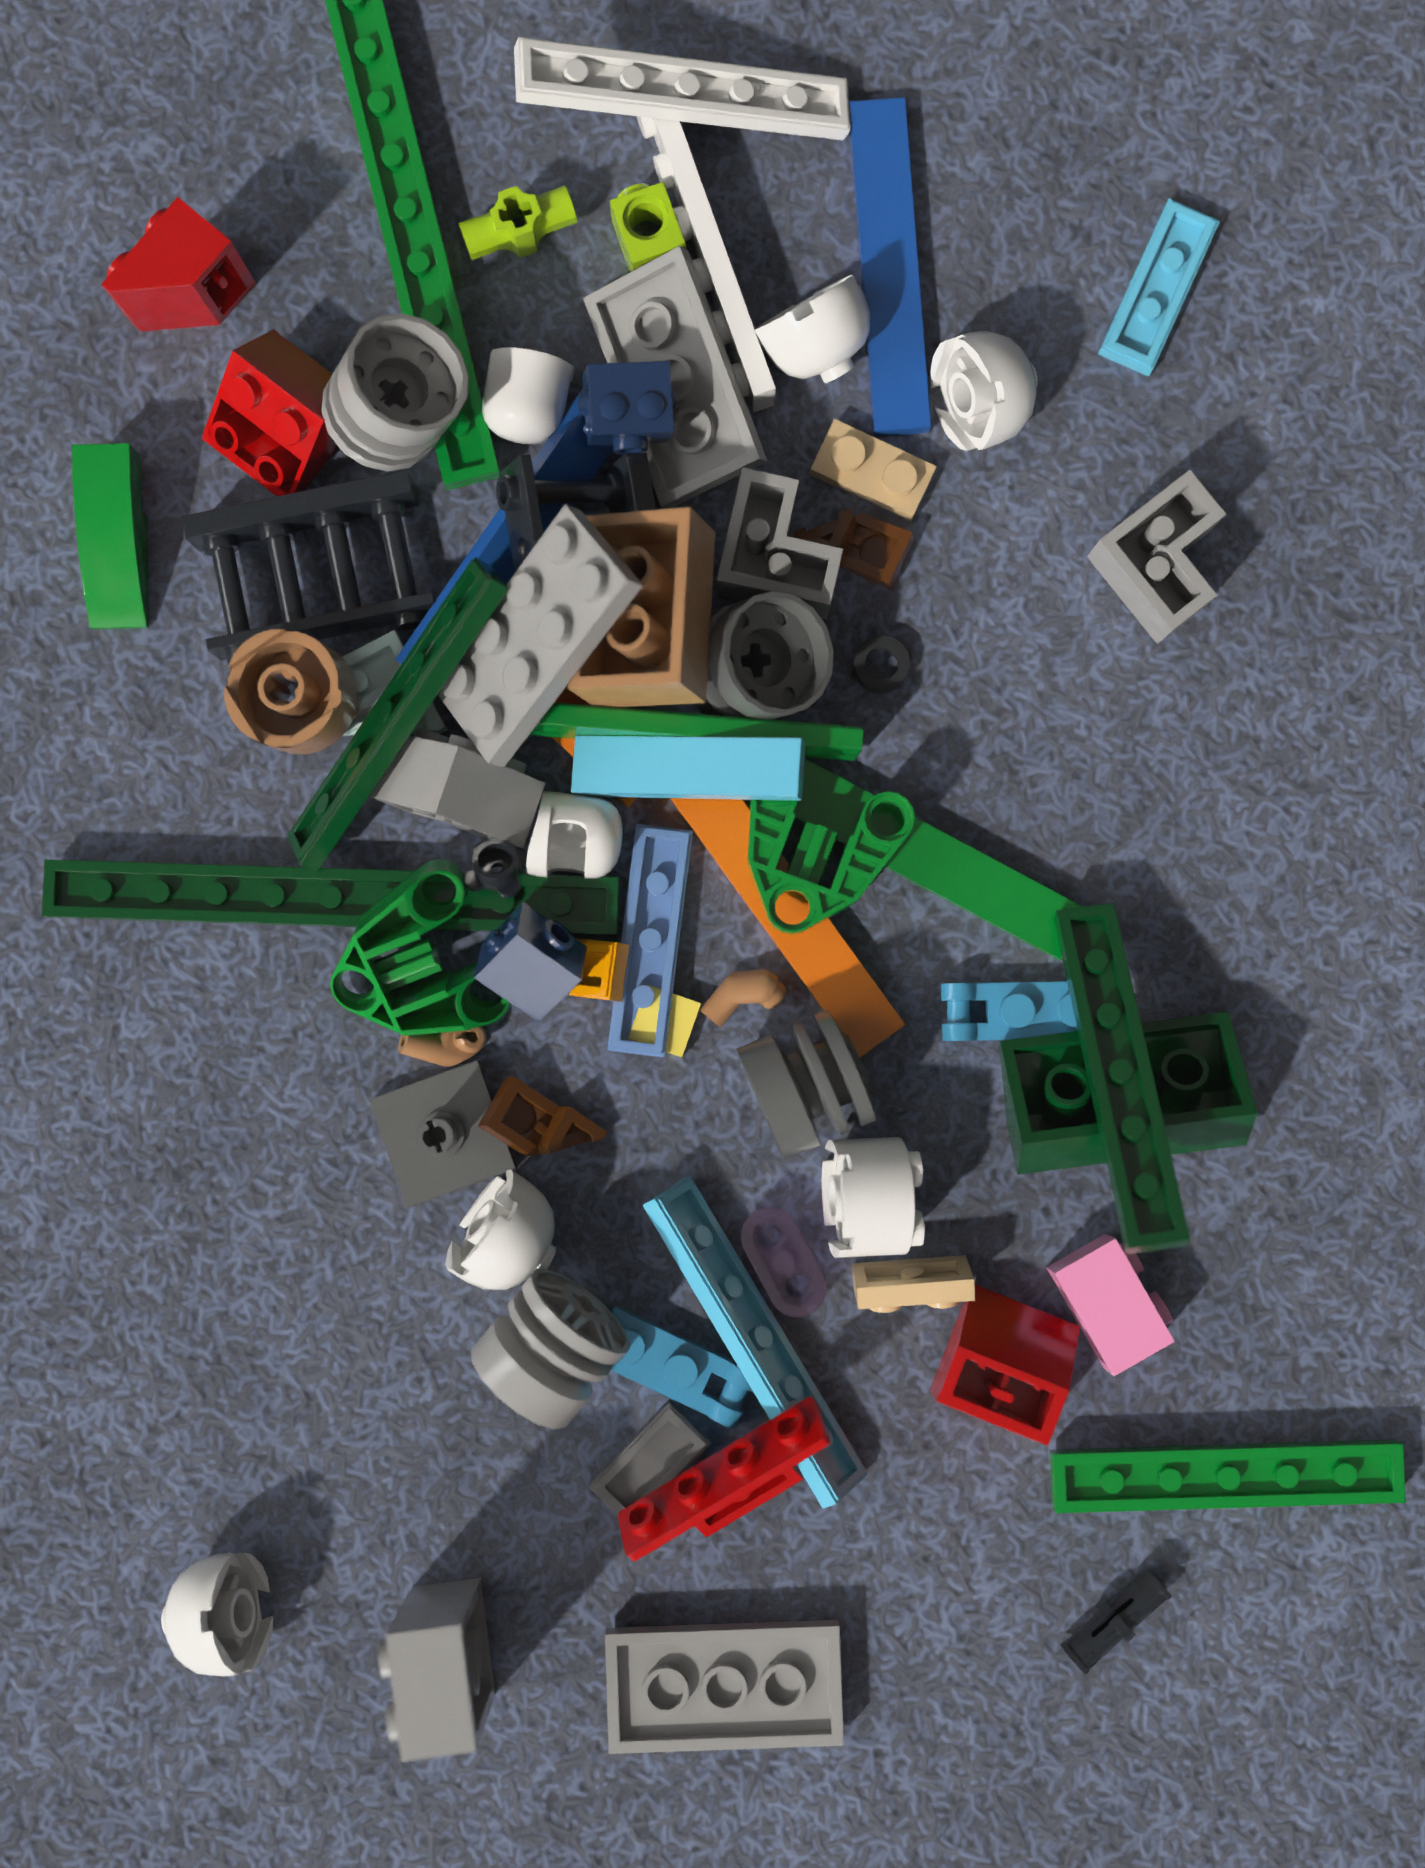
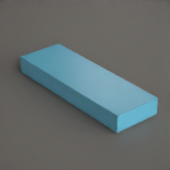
M1170 198L1168 199L1098 352L1099 355L1143 375L1150 376L1220 220Z

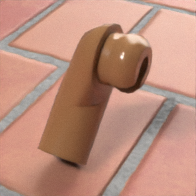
M767 969L734 971L724 979L700 1008V1011L721 1028L740 1004L759 1003L766 1009L776 1008L783 1002L786 988L781 981H778L777 974Z
M480 1026L465 1031L401 1035L398 1053L440 1066L452 1067L480 1051L486 1043V1033L484 1028Z

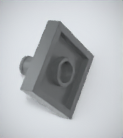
M479 1060L369 1099L407 1208L506 1173L507 1170L517 1168L510 1146L478 1127L493 1100Z

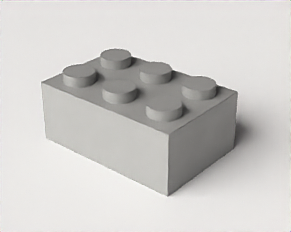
M481 1578L412 1587L403 1605L398 1607L394 1621L389 1623L386 1639H380L378 1646L380 1673L382 1678L391 1677L394 1701L387 1702L386 1726L389 1740L399 1741L401 1762L476 1752L495 1697Z

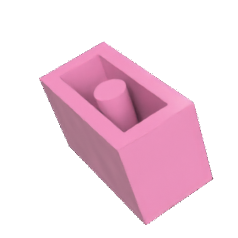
M1103 1234L1046 1267L1102 1367L1112 1376L1118 1375L1175 1342L1166 1325L1173 1322L1167 1306L1156 1291L1147 1294L1137 1274L1144 1271L1143 1265L1136 1253H1125L1123 1242L1119 1244L1116 1238Z

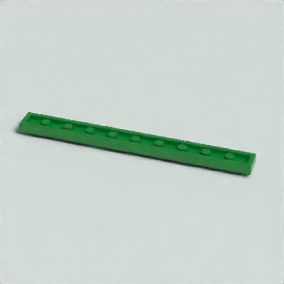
M325 0L402 314L425 319L446 333L461 352L468 373L467 399L456 418L434 445L444 486L448 491L499 478L500 469L490 429L483 417V401L384 1Z

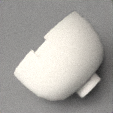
M849 275L814 293L812 297L801 303L794 304L756 327L755 332L764 353L772 364L783 373L800 379L820 374L824 383H828L855 367L850 357L866 342L870 331V311L860 285H857L853 275Z
M988 331L970 332L940 343L932 359L930 385L931 388L940 386L941 393L949 412L938 408L935 409L949 439L960 449L966 451L975 448L983 450L1016 436L1026 425L1033 412L1038 379L1034 366L1020 346L1009 337Z
M511 1169L506 1171L507 1181L497 1176L481 1192L460 1223L461 1227H468L462 1246L452 1241L447 1252L445 1262L447 1270L467 1283L482 1289L506 1290L520 1285L535 1269H547L556 1252V1247L551 1245L555 1231L553 1210L542 1192Z
M221 1553L205 1557L181 1572L168 1594L161 1617L163 1631L176 1659L197 1674L226 1677L240 1675L241 1672L253 1671L259 1666L268 1650L273 1630V1616L262 1620L257 1589L269 1593L270 1589L268 1577L262 1564L252 1554Z

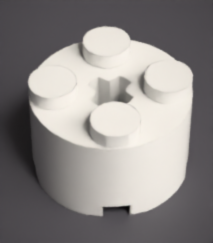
M900 1137L828 1140L825 1149L835 1153L834 1160H825L822 1163V1205L824 1225H836L838 1240L828 1241L833 1257L903 1255L909 1252L911 1246H922L924 1242V1220L921 1211L915 1210L914 1187H920L923 1179L920 1153L918 1151H907L906 1145Z

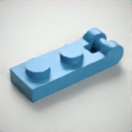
M1067 981L941 984V1001H947V1024H942V1041L1010 1040L1078 1031ZM970 1001H985V1023H970Z
M614 1306L612 1313L627 1332L631 1346L618 1364H612L613 1368L611 1371L699 1411L724 1426L733 1429L738 1427L744 1413L740 1406L747 1391L753 1392L734 1360L621 1307ZM711 1373L727 1380L719 1398L703 1391Z

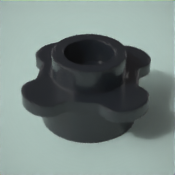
M490 839L478 843L473 849V868L465 874L467 887L474 892H479L483 889L496 891L503 898L516 896L521 890L519 877L522 869L526 867L527 851L524 848L515 847L510 842L500 839ZM499 866L503 868L502 871L498 873L492 871V868Z

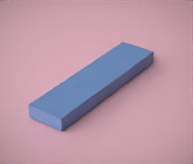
M636 824L621 943L629 945L622 1002H613L608 1051L665 1058L693 831ZM647 985L661 989L654 1044L640 1043L628 1039L638 1009L648 1008L654 1002V992Z

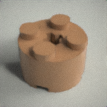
M270 629L258 633L245 641L237 649L229 664L231 670L227 686L224 685V701L232 721L245 735L269 747L290 754H310L321 751L334 744L343 736L359 712L356 680L345 659L334 649L305 633L284 629ZM294 682L298 684L295 690L296 697L289 703L286 700L292 694L288 686Z

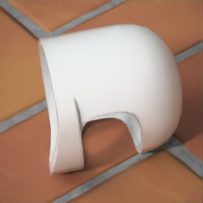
M498 348L492 350L489 358L482 406L486 424L496 435L512 442L521 444L546 442L556 431L565 415L570 382L573 380L575 367L559 357L535 350L522 348Z
M544 791L528 849L527 873L531 876L548 878L550 872L567 871L583 874L585 879L599 878L608 874L616 865L622 846L623 827L617 808L610 801L601 797Z

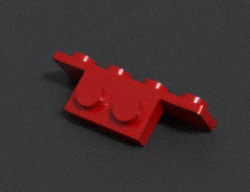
M807 1397L622 1509L618 1513V1522L625 1554L632 1561H637L694 1526L707 1538L802 1481L803 1476L797 1464L827 1447L831 1441L819 1404L813 1397Z

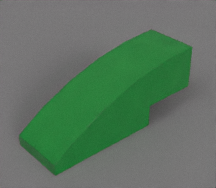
M129 443L71 445L76 536L90 628L92 630L149 628L148 517L142 512V456Z

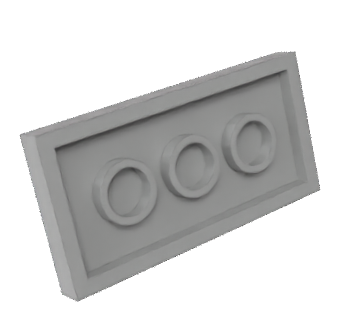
M678 246L583 298L607 363L669 361L671 386L673 390L677 391L678 399L677 408L673 410L674 433L667 443H648V451L642 452L647 453L651 482L661 507L671 509L741 475L742 467L753 469L768 462L688 250Z
M568 505L562 508L507 583L508 591L438 693L488 764L505 767L643 586L583 512Z
M838 1620L606 1628L605 1652L609 1754L844 1746L840 1629Z

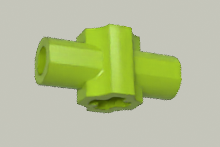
M565 185L539 195L527 194L522 192L517 186L498 192V200L495 206L489 210L490 212L460 222L459 226L471 260L499 250H510L521 258L537 252L538 243L545 234L577 223V217ZM515 217H521L526 225L515 228L511 220Z

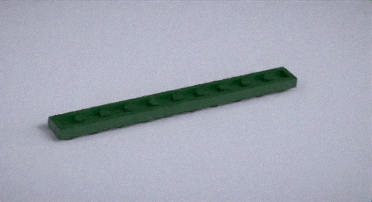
M44 859L42 917L355 928L366 911L415 871L320 868L315 872L306 867ZM520 874L521 890L516 896L511 898H503L496 891L483 889L479 892H474L466 887L464 901L458 912L446 922L431 929L491 932L494 929L496 930L524 902L548 920H555L563 924L571 934L618 936L619 877L585 879L584 876L548 875L547 878ZM431 875L423 883L424 892L434 901H448L456 894L454 882L445 875Z

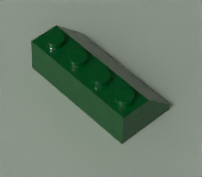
M1229 1011L1142 1022L1141 1025L1171 1155L1247 1145L1258 1113ZM1078 1031L1000 1041L999 1049L1006 1124L1017 1175L1105 1164V1155Z

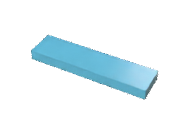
M575 736L571 793L596 797L802 801L805 742L802 738Z

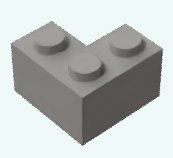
M742 467L717 576V595L745 600L771 591L792 594L812 606L820 618L827 619L843 549L788 536L799 480Z
M1191 470L1184 473L1101 538L1087 556L1157 644L1201 611L1217 596L1216 592L1183 552L1209 533L1226 513Z
M417 728L415 736L408 737L369 797L418 816L446 822L489 840H506L516 847L523 848L545 783L525 775L527 765L521 761L511 758L505 767L488 764L471 740L457 735H450V738H447L438 733Z

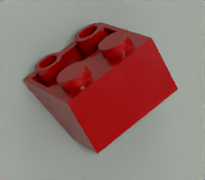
M177 197L168 208L160 209L151 217L146 226L144 236L130 252H123L115 258L108 269L107 278L101 286L132 325L141 332L220 325L256 282L231 240Z
M273 329L232 350L201 439L275 496L304 491L338 449V445L328 434L321 412L323 389L332 374Z
M975 1284V1301L963 1302L930 1387V1392L935 1400L941 1404L1048 1446L1070 1390L1080 1326Z

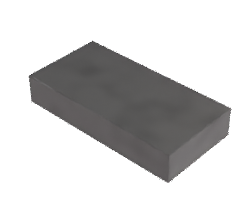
M669 1400L589 1483L588 1487L618 1516L622 1509L682 1474L711 1444V1440Z

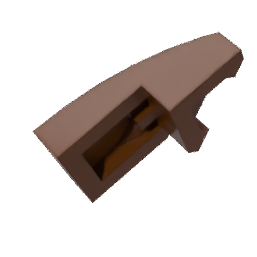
M851 508L838 513L837 519L808 531L805 527L795 531L793 538L842 548L840 568L890 590H893L915 543L913 532L863 513L854 516Z
M515 1076L505 1077L478 1125L479 1128L525 1156L550 1154L575 1145L602 1140L607 1133L606 1130L572 1107H559Z

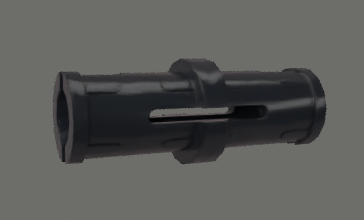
M1145 1567L1112 1600L1108 1602L1105 1598L1096 1605L1099 1611L1068 1640L1063 1641L1060 1646L1086 1675L1121 1640L1124 1639L1127 1643L1136 1636L1133 1630L1165 1600H1169L1172 1595L1153 1573Z

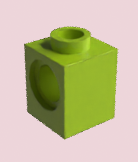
M664 182L652 186L646 183L635 184L621 191L617 198L609 200L612 223L630 272L678 246L686 249V243ZM643 221H651L661 227L657 233L651 236H641L633 231V228Z

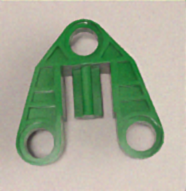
M887 791L878 793L869 799L859 817L853 835H850L830 889L819 884L838 833L828 830L825 826L805 822L787 873L777 870L776 867L796 815L794 811L798 801L750 800L747 866L766 917L773 928L784 934H800L854 905L903 843L914 826V810L907 798L899 793ZM884 803L893 804L898 807L904 817L901 831L890 836L877 832L871 823L873 809ZM789 891L802 894L809 905V913L806 919L794 925L781 921L775 910L778 897Z
M444 859L427 862L361 916L331 977L330 988L332 995L341 1006L403 1036L465 1031L496 1022L505 1014L510 1006V1002L503 997L495 1001L485 1002L476 998L472 993L471 984L476 980L474 976L478 962L453 972L448 970L400 990L397 989L443 970V965L439 959V951L436 945L432 944L430 938L386 956H381L385 952L421 939L422 934L446 922L458 912L463 904L467 887L465 874L458 865ZM431 875H445L454 882L456 894L448 901H434L424 892V881ZM347 970H354L366 976L374 987L367 993H353L343 984L342 975Z

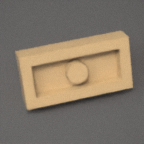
M834 419L810 469V475L911 522L937 466Z
M966 1255L852 1263L853 1287L858 1309H870L874 1312L889 1313L899 1310L902 1306L927 1304L933 1308L945 1309L954 1307L960 1302L975 1301L974 1277Z

